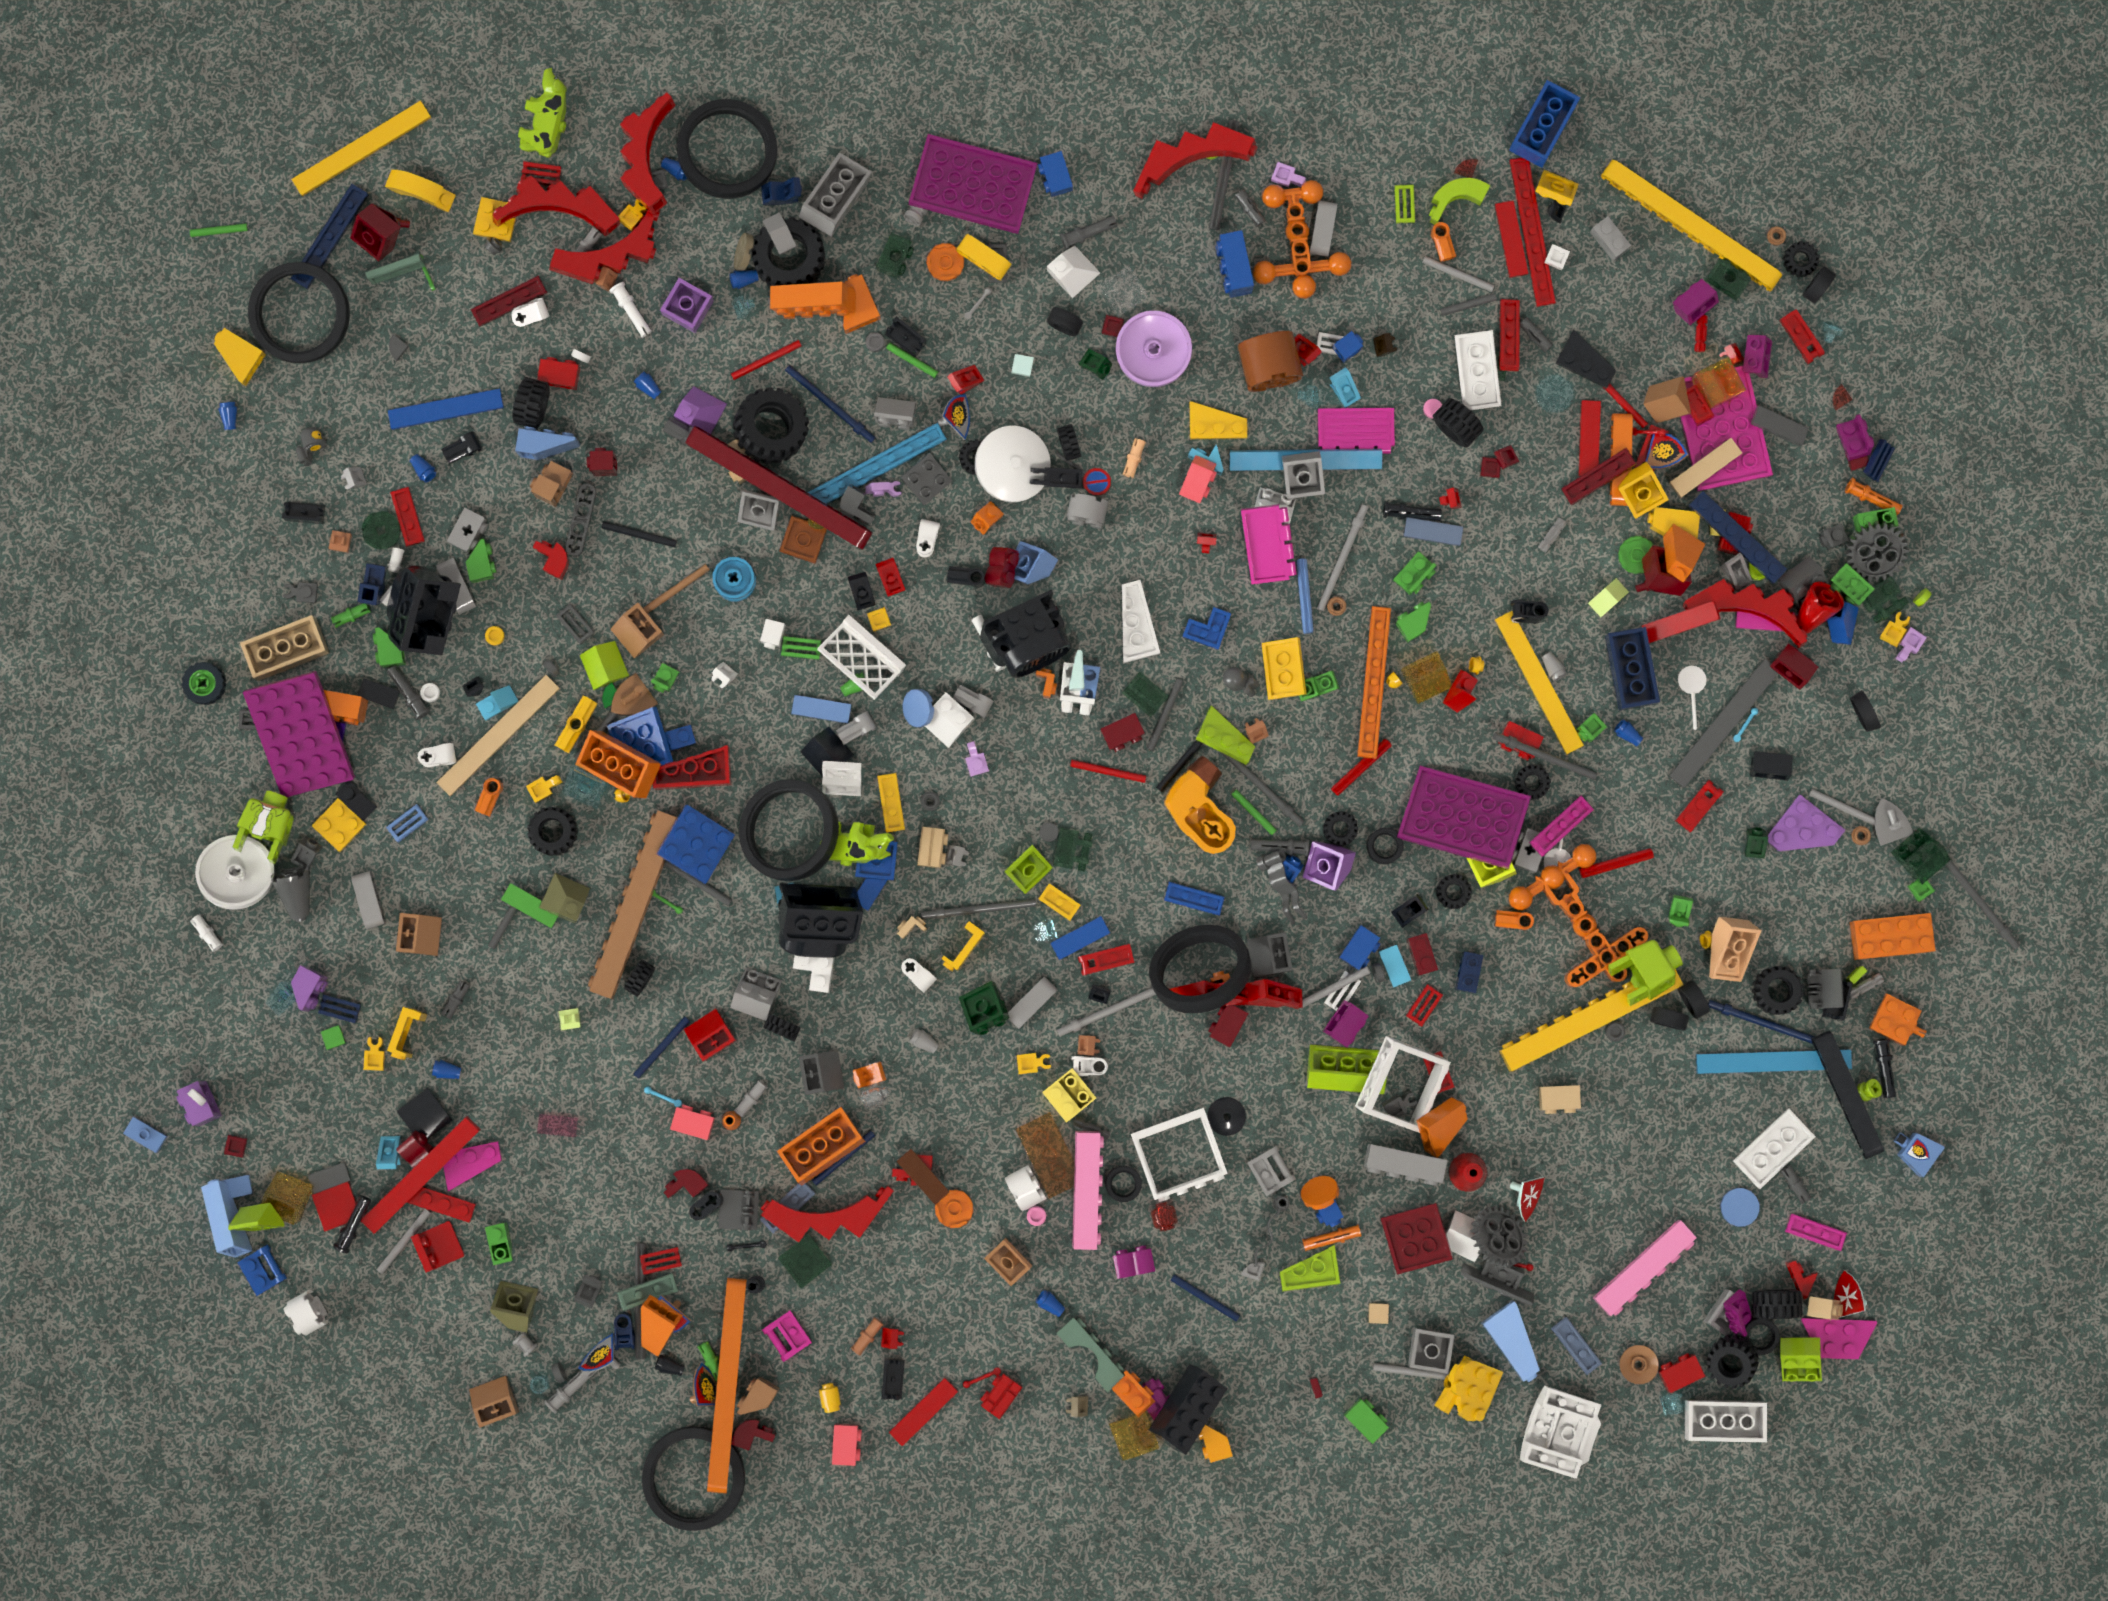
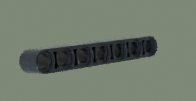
M1829 1030L1811 1038L1858 1146L1864 1152V1158L1869 1159L1884 1152L1882 1143L1832 1032Z

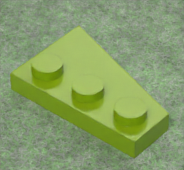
M1212 705L1209 707L1196 740L1247 765L1255 746Z
M1335 1245L1280 1271L1282 1292L1340 1284Z

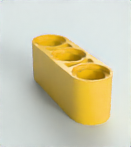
M969 234L965 235L956 248L960 255L998 280L1004 277L1012 265L1007 259Z

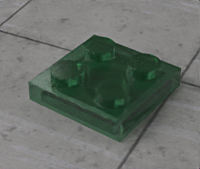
M809 1234L778 1257L779 1261L801 1289L832 1265Z

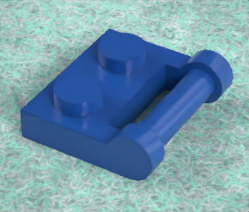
M269 1245L260 1248L258 1251L237 1262L256 1296L287 1279L285 1273L282 1274L270 1253ZM264 1256L276 1277L275 1279H270L258 1257Z

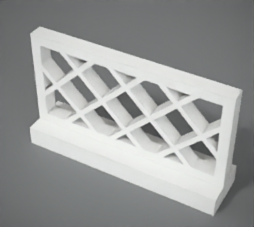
M850 615L844 619L842 624L817 649L874 700L903 672L906 666L905 663ZM843 629L848 634L849 640H838V633ZM827 644H836V653H829L824 648ZM839 644H849L850 653H839ZM852 644H860L863 647V653H853ZM840 657H850L851 666L841 664ZM853 657H863L864 665H854ZM867 657L876 658L877 665H867ZM854 669H864L865 678H857L854 674ZM868 669H878V678H868ZM881 669H888L893 675L890 678H882ZM869 682H879V689L876 693L869 688Z

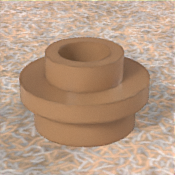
M1778 226L1772 227L1767 233L1768 242L1775 246L1781 245L1786 239L1785 230ZM1773 234H1779L1780 238L1774 239Z
M1341 597L1331 598L1327 604L1328 612L1334 616L1342 615L1346 610V602ZM1338 603L1340 609L1335 610L1333 604Z
M1858 826L1852 831L1851 838L1855 844L1865 845L1870 841L1871 833L1868 828ZM1859 832L1864 834L1863 839L1858 838Z

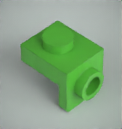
M1593 713L1577 728L1579 731L1577 734L1584 742L1588 741L1590 743L1607 726Z
M1673 896L1668 916L1669 922L1676 927L1689 926L1693 898Z

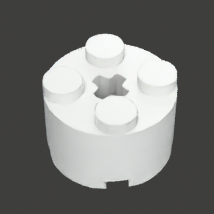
M1029 1165L1005 1177V1181L1022 1212L1047 1199L1042 1189H1040V1184Z
M307 1290L289 1300L287 1306L284 1307V1312L289 1318L291 1317L294 1323L293 1328L298 1335L301 1333L308 1335L328 1324V1320H325L327 1312L319 1297L311 1295L313 1293L312 1290Z

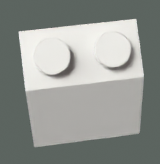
M945 692L933 705V719L925 727L949 748L971 725L974 717Z

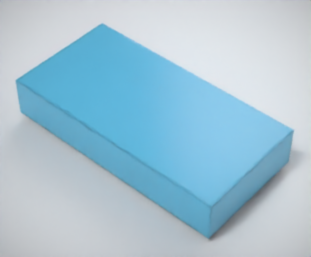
M1397 945L1379 952L1393 988L1411 981Z

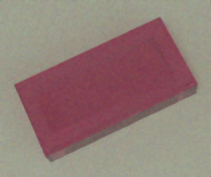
M539 1114L537 1133L576 1137L578 1118Z

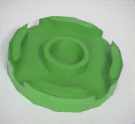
M1634 536L1625 540L1618 552L1621 566L1629 573L1643 574L1642 558L1652 547L1653 543L1641 536Z

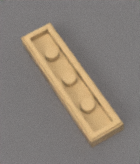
M1730 438L1669 484L1678 496L1682 498L1741 455L1742 451L1733 439Z

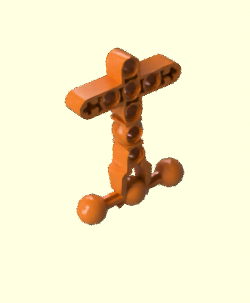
M1588 844L1578 845L1573 850L1572 858L1564 863L1558 861L1557 866H1546L1542 870L1540 877L1535 876L1536 881L1528 887H1515L1509 894L1510 905L1516 910H1525L1531 906L1533 897L1543 891L1552 905H1558L1571 918L1570 921L1573 922L1574 932L1578 936L1583 937V940H1586V945L1592 956L1566 973L1565 982L1570 987H1579L1602 971L1613 982L1623 981L1627 977V970H1622L1621 977L1616 979L1610 975L1608 965L1626 956L1627 950L1645 943L1648 939V932L1642 927H1637L1609 944L1606 938L1598 932L1600 930L1597 928L1595 918L1588 914L1587 910L1584 911V906L1577 895L1579 887L1568 873L1577 867L1588 868L1595 863V849ZM1565 880L1571 892L1563 895L1562 899L1558 900L1551 889L1559 888ZM1572 904L1578 906V913L1575 915L1570 912ZM1582 920H1586L1589 923V928L1586 931L1580 927ZM1635 932H1641L1642 935L1640 936V939L1634 940L1632 942L1629 940L1636 936ZM1593 936H1597L1600 939V944L1597 947L1591 943ZM1621 941L1627 946L1624 952L1618 949V944ZM1604 952H1608L1611 956L1608 963L1602 960ZM1588 963H1592L1595 966V970L1591 974L1586 970ZM1582 972L1584 976L1577 978V983L1571 982L1572 974L1578 975Z

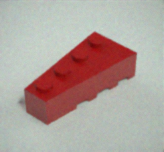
M726 745L660 766L653 782V789L665 790L732 785L730 747Z

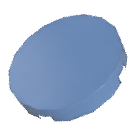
M914 689L909 691L904 697L903 713L907 722L914 727L926 726L933 719L934 707H932L931 703L933 700L927 691Z
M1735 1188L1723 1196L1720 1209L1723 1218L1729 1224L1737 1227L1747 1226L1757 1218L1759 1202L1751 1191L1744 1188Z

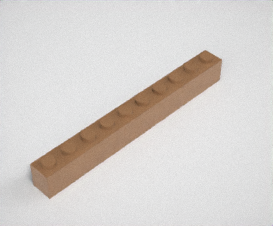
M657 811L651 817L650 824L652 827L650 832L647 831L643 838L644 848L643 850L640 849L637 854L636 860L638 863L636 868L633 867L630 872V885H626L622 896L625 898L623 903H619L616 909L617 919L615 922L612 921L609 932L611 935L609 940L604 941L602 946L603 956L598 958L595 965L597 972L595 976H591L588 984L590 987L589 991L610 999L614 998L666 861L656 853L677 819L675 816Z

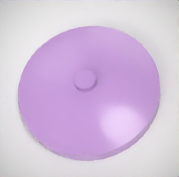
M1146 311L1133 316L1124 324L1117 337L1116 357L1120 368L1129 379L1142 386L1161 387L1174 382L1185 372L1191 359L1192 343L1186 327L1176 317L1166 312Z

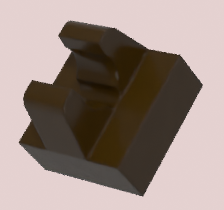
M1390 333L1382 334L1373 339L1377 357L1397 351V347L1392 345L1395 337L1391 336Z

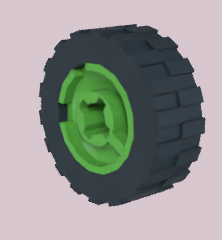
M195 663L182 676L181 686L183 693L189 700L199 705L214 704L225 693L226 678L223 672L211 663ZM206 680L207 687H202L201 682Z

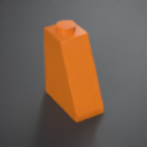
M855 274L848 277L844 283L855 289V312L844 316L843 327L846 334L881 319L863 276Z
M1673 523L1663 536L1666 568L1669 574L1684 582L1693 571L1705 543Z
M1451 1097L1416 1120L1424 1150L1427 1153L1438 1158L1468 1120L1466 1106L1463 1102Z
M649 1295L641 1307V1346L654 1355L659 1356L683 1315L654 1296Z

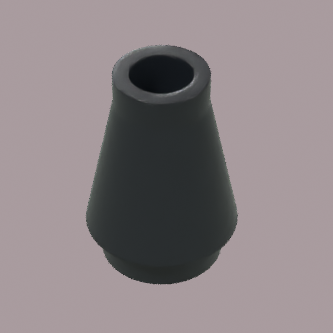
M665 1354L664 1356L659 1355L654 1369L658 1370V1373L681 1376L685 1365Z

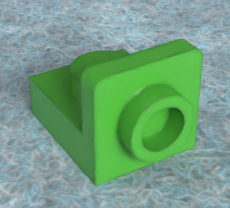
M662 663L655 678L651 680V683L654 685L653 688L661 693H664V691L670 692L680 672Z

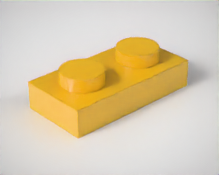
M1050 883L1038 899L1069 921L1081 906Z

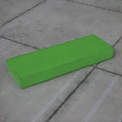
M512 883L509 884L501 898L502 901L552 928L558 916L539 908L542 900Z

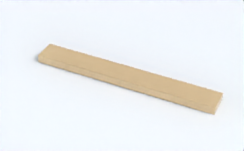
M545 675L436 783L449 796H452L560 688Z

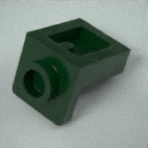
M1088 348L1079 366L1096 374L1103 380L1109 374L1112 363L1105 356Z
M1760 827L1747 828L1746 833L1748 837L1744 853L1745 857L1765 859L1768 843L1767 832Z

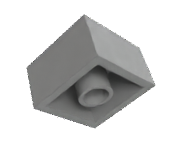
M1320 451L1282 456L1287 499L1325 494Z
M1414 1327L1408 1367L1449 1374L1454 1335Z

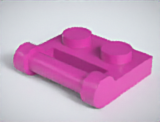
M791 1310L762 1329L763 1333L768 1335L780 1353V1358L783 1362L812 1343ZM774 1328H779L792 1347V1350L789 1352L786 1350L774 1332Z

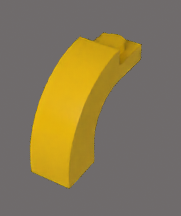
M391 170L385 185L386 188L400 195L415 197L445 212H449L456 196L435 182L401 170Z

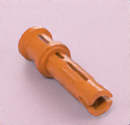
M1853 477L1845 488L1846 494L1851 493L1859 497L1860 501L1867 500L1883 509L1895 507L1896 515L1900 513L1903 507L1902 504L1871 490L1869 485L1865 486L1857 482Z

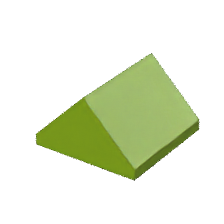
M615 641L595 645L580 655L593 690L629 677Z
M1031 845L1004 872L1026 894L1053 867Z
M265 1203L241 1207L229 1224L228 1230L261 1231L285 1226L272 1204Z

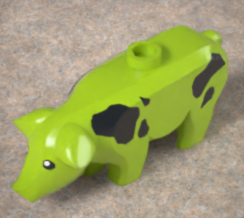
M552 68L544 70L542 86L544 93L539 98L531 96L530 100H526L525 109L535 114L533 129L528 130L520 127L518 133L520 138L519 147L523 151H536L539 155L547 158L556 152L561 133H564L566 129L564 119L566 115L567 88L561 80L554 76Z
M838 822L839 835L834 852L829 860L840 862V865L852 866V863H867L871 860L884 859L891 855L890 852L886 851L889 843L894 840L891 834L882 833L874 835L875 825H864V823L853 822L849 833H842V824Z

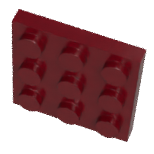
M1437 1203L1381 1218L1397 1275L1454 1259Z

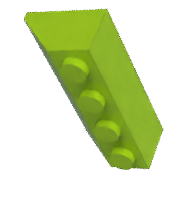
M1310 1045L1307 1088L1362 1092L1380 1050ZM1387 1077L1379 1094L1385 1093Z

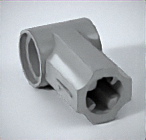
M962 685L959 686L953 697L956 702L969 708L971 712L979 714L982 718L986 717L994 702L990 698L980 693L977 694Z
M866 711L856 716L852 722L837 729L836 732L845 745L861 735H867V732L874 731L877 727L869 712Z

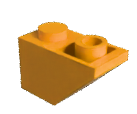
M1205 1424L1199 1434V1440L1203 1439L1205 1447L1202 1448L1204 1458H1209L1210 1463L1233 1457L1227 1436Z

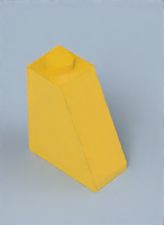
M223 328L222 331L216 334L214 345L238 381L246 386L266 354L226 328Z
M1656 507L1652 509V512L1648 513L1647 523H1650V529L1662 536L1665 535L1674 523L1698 539L1700 516L1694 511Z

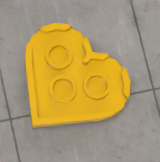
M1465 1358V1361L1453 1366L1448 1379L1451 1382V1391L1456 1394L1455 1405H1457V1414L1467 1421H1482L1491 1404L1503 1372L1473 1359Z

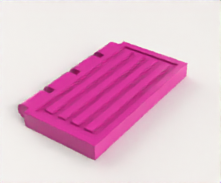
M1394 408L1318 409V447H1322V449H1336V447H1339V449H1355V447H1358V449H1374V447H1377V449H1382V454H1391V446H1395Z
M1276 504L1241 509L1251 584L1290 580V576L1297 575L1295 561H1287V559L1294 558L1292 542L1285 543V541L1292 540L1290 524H1282V522L1289 521L1287 507L1280 508V505Z

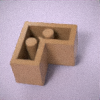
M550 461L549 465L546 464L542 470L543 476L539 474L538 478L535 477L530 488H532L531 492L536 498L556 507L573 473L571 470Z

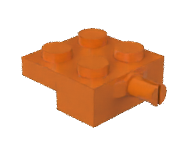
M1885 994L1869 1029L1902 1046L1906 1045L1910 1035L1913 1033L1924 1038L1927 1032L1917 1027V1020L1922 1011L1889 994Z

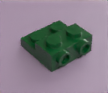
M993 981L959 997L969 1029L975 1034L985 1035L989 1032V1028L1003 1026L1006 1023L1005 1020L1010 1018L1005 1003L1000 999L995 982Z

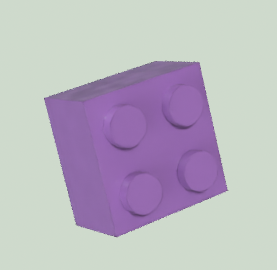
M678 278L660 311L666 318L696 333L714 300L708 293Z
M196 1081L177 1090V1101L181 1107L184 1106L186 1111L184 1115L188 1124L202 1126L222 1116L206 1081ZM191 1089H195L206 1099L202 1107L187 1094Z

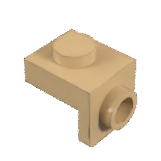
M911 916L907 922L903 920L897 927L899 930L897 934L904 939L915 925L925 932L927 930L924 927L926 923L918 916L916 918Z

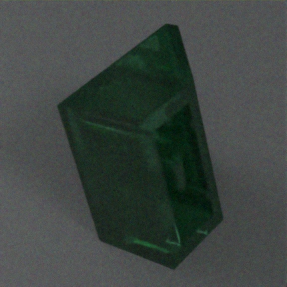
M1920 828L1891 852L1904 869L1922 885L1951 860L1945 847Z

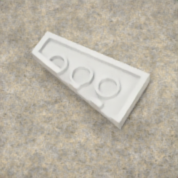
M1141 580L1122 584L1124 664L1158 655L1160 650Z

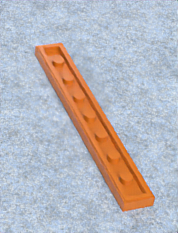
M1372 606L1357 757L1377 758L1391 608Z

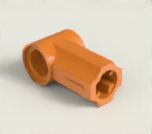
M1444 222L1436 223L1431 230V237L1434 240L1440 262L1456 258L1449 234L1450 229ZM1441 228L1444 230L1445 235L1438 236L1435 230Z
M489 778L484 782L483 791L475 811L491 817L498 797L503 791V783L499 779ZM495 781L498 784V789L495 792H491L489 785Z
M1496 911L1495 927L1528 930L1534 924V918L1530 913ZM1522 916H1527L1530 919V924L1527 927L1520 924L1519 920Z

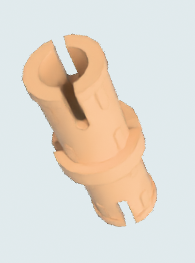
M1134 438L1130 454H1127L1126 457L1128 460L1122 475L1134 478L1138 464L1142 460L1141 455L1146 444L1145 441Z

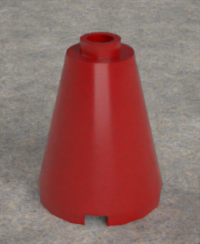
M1814 582L1809 587L1798 612L1796 623L1799 628L1805 630L1806 634L1812 632L1834 616L1844 606V600L1837 590L1833 592L1829 589L1831 586L1827 583Z
M1463 1153L1451 1162L1449 1178L1452 1184L1459 1190L1465 1192L1475 1191L1485 1183L1487 1167L1478 1155ZM1473 1169V1176H1470V1170Z

